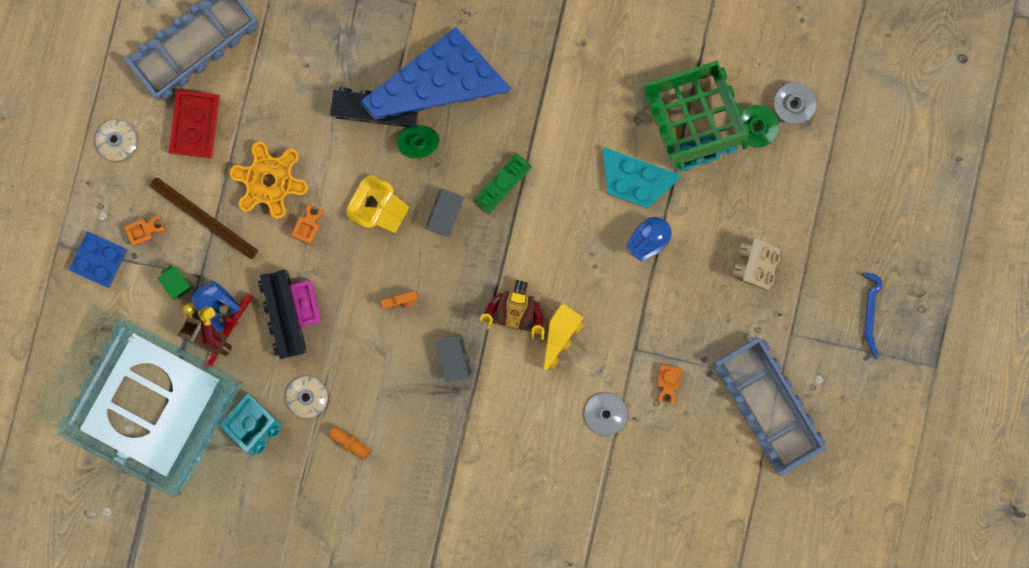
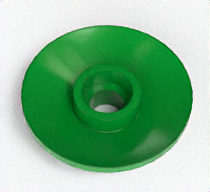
M752 105L742 111V121L748 124L750 130L747 138L748 146L761 148L775 140L779 132V121L776 114L770 108L763 105ZM753 124H759L760 130L755 131Z
M420 125L417 126V129L408 128L404 130L397 139L399 152L412 159L430 156L438 149L440 144L439 135L434 129Z

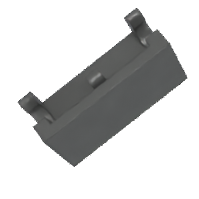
M443 188L439 189L425 229L450 237L464 196Z
M462 335L435 342L446 384L473 376Z

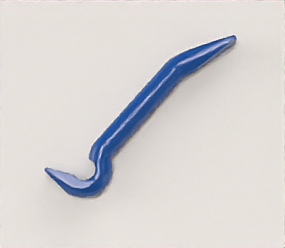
M862 273V276L876 283L875 288H870L867 293L864 336L873 357L878 359L873 328L876 294L882 288V280L876 274Z

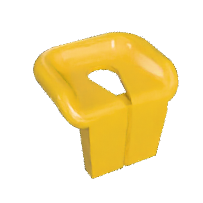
M370 175L360 182L347 206L346 213L350 221L362 227L373 228L378 225L396 233L410 207L393 195L394 189L389 182ZM373 196L378 202L376 208L366 207V201L369 197Z

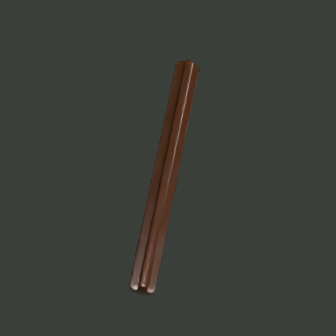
M157 177L153 179L150 184L151 188L248 258L253 259L257 255L258 250L165 182Z

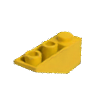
M563 303L549 323L544 370L546 371L548 368L553 370L560 360L557 358L559 352L567 350L572 343L569 340L573 333L578 334L584 326V323L581 322L583 317Z

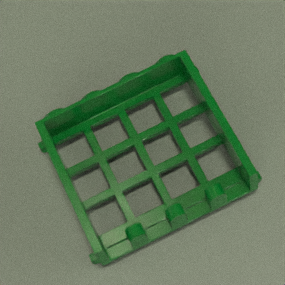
M718 60L644 84V95L672 167H676L678 171L683 169L681 164L728 148L742 145L743 150L748 149L747 138L750 134L748 124L742 121L741 107L739 104H735L733 99L735 97L734 90L731 85L728 86L725 68L720 67ZM713 76L717 88L703 93L698 80ZM693 82L698 94L683 99L679 86ZM674 88L679 101L664 105L659 93ZM719 93L724 106L709 110L705 97ZM700 99L705 112L690 116L686 104ZM681 106L686 118L671 123L666 110ZM727 111L731 123L716 127L712 115ZM707 117L712 129L697 134L692 121ZM688 123L693 136L678 140L673 127ZM734 128L736 134L721 139L719 132ZM715 135L716 141L701 145L700 138ZM695 140L697 147L685 151L681 150L680 145Z

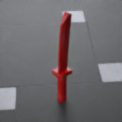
M246 293L239 303L241 309L226 318L227 323L221 333L226 335L227 339L234 327L239 325V318L253 299L251 294ZM209 353L206 359L207 369L213 367L218 355Z

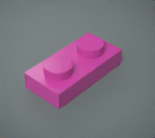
M312 280L290 285L300 327L322 322Z

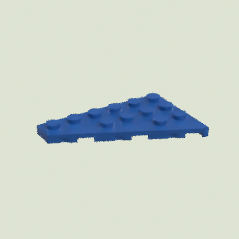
M455 27L361 100L360 104L376 120L409 111H422L435 106L442 107L450 103L473 101L477 98H488L491 95L501 93L507 94L511 88Z

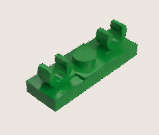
M516 152L473 200L490 214L528 173L532 166Z

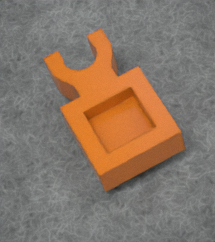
M308 204L306 218L299 217L291 237L311 246L320 227L315 222L322 217L323 210L319 209L317 215H312L310 213L312 205Z
M160 215L153 217L148 223L143 218L124 226L132 247L154 239L152 236L154 232L162 233L167 231L165 226L160 228L155 226L157 221L162 220Z
M417 291L381 300L382 309L399 305L407 308L414 306L415 301L419 300Z
M660 365L657 386L663 388L658 396V402H663V396L668 394L671 398L670 403L675 404L673 389H679L682 368Z

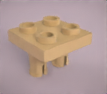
M754 239L753 245L742 243L740 248H744L747 251L739 249V255L741 257H749L747 266L736 264L734 268L740 271L734 270L733 275L744 278L743 281L759 288L770 290L775 279L774 272L780 260L781 249L758 239Z

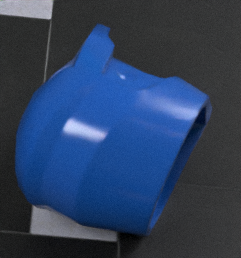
M651 217L644 220L634 230L627 242L630 254L640 261L658 254L671 240L672 231L670 225L659 217Z
M215 281L204 284L191 294L192 304L198 313L206 306L213 308L215 316L210 319V322H213L214 329L219 332L224 330V326L219 318L221 316V304L224 303L230 306L232 313H236L241 309L235 299Z

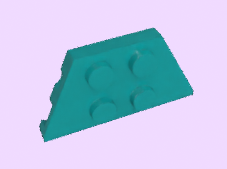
M603 148L607 194L648 209L681 177L680 174L612 149Z

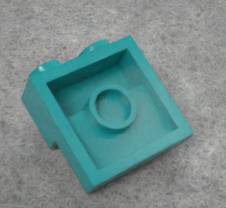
M248 393L219 426L246 453L255 456V454H261L265 450V443L270 437L275 438L280 433L281 429L279 427L282 423Z

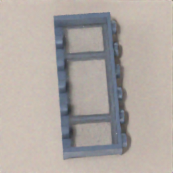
M204 0L199 5L194 4L189 8L190 12L185 16L175 18L172 21V26L165 31H158L155 34V39L148 44H141L138 47L139 51L133 56L129 57L126 55L123 58L154 98L158 101L161 99L164 101L173 94L172 91L176 87L185 86L190 81L189 77L193 74L203 72L207 68L206 64L212 60L217 61L224 55L223 51L229 47L234 48L241 42L240 38L245 34L251 35L258 29L259 21L242 0Z
M756 337L715 361L712 365L776 474L783 476L826 450L823 445L826 442L821 433H816L813 428L814 421L808 413H804L802 409L803 403L799 396H794L791 391L792 384L790 380L781 374L779 370L781 369L780 363L775 357L772 358L768 352L770 350L768 343L765 339L761 340L760 337Z

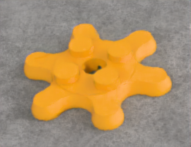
M256 142L252 146V153L254 155L252 165L249 167L235 165L230 169V177L235 181L243 182L247 187L246 194L239 200V207L241 210L249 212L258 203H265L269 206L271 216L281 219L286 214L284 198L288 194L302 196L308 191L307 183L304 180L295 179L291 174V168L298 162L299 154L294 149H288L281 157L274 158L269 155L268 147L265 143ZM267 175H273L275 178V183L272 186L267 187L264 184V178Z

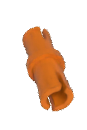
M335 426L328 436L342 445L345 451H351L363 461L372 450L356 440V436H350L338 428V426Z

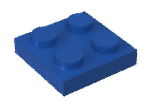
M87 231L69 270L110 288L128 249Z

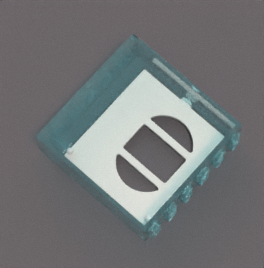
M122 318L121 321H117L112 329L114 334L110 341L107 340L101 349L103 354L100 359L94 361L90 369L92 373L89 379L86 378L81 384V393L78 398H74L69 406L71 411L67 418L64 417L58 426L60 431L57 435L169 496L177 497L182 495L244 381L137 323ZM135 331L141 334L142 336L154 341L155 343L165 347L166 349L178 354L179 356L189 360L190 362L202 367L203 369L215 374L216 376L222 379H217L216 377L204 372L203 370L191 365L190 363L167 352L166 350L156 346L155 344L143 339L142 337L134 334L133 332ZM143 363L159 366L169 375L173 385V392H169L131 371V368ZM125 376L169 399L156 425L112 402ZM108 409L148 429L150 433L139 438H130L120 434L109 421ZM79 429L89 434L90 436L102 441L103 443L113 447L114 449L118 450V452L94 440L93 438L83 434L79 431ZM129 457H131V458L137 460L138 462H140V463H142V464L148 466L149 468H151V469H153V470L159 472L160 474L166 476L167 478H164L163 476H161V475H159V474L153 472L152 470H150V469H148V468H146V467L140 465L139 463H137V462H135V461L129 459Z

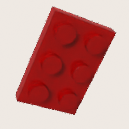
M176 90L169 154L213 159L220 95Z

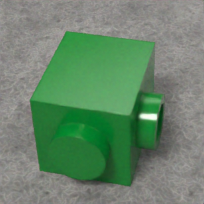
M170 265L160 272L162 275L157 278L173 300H177L194 288L178 266L172 267Z

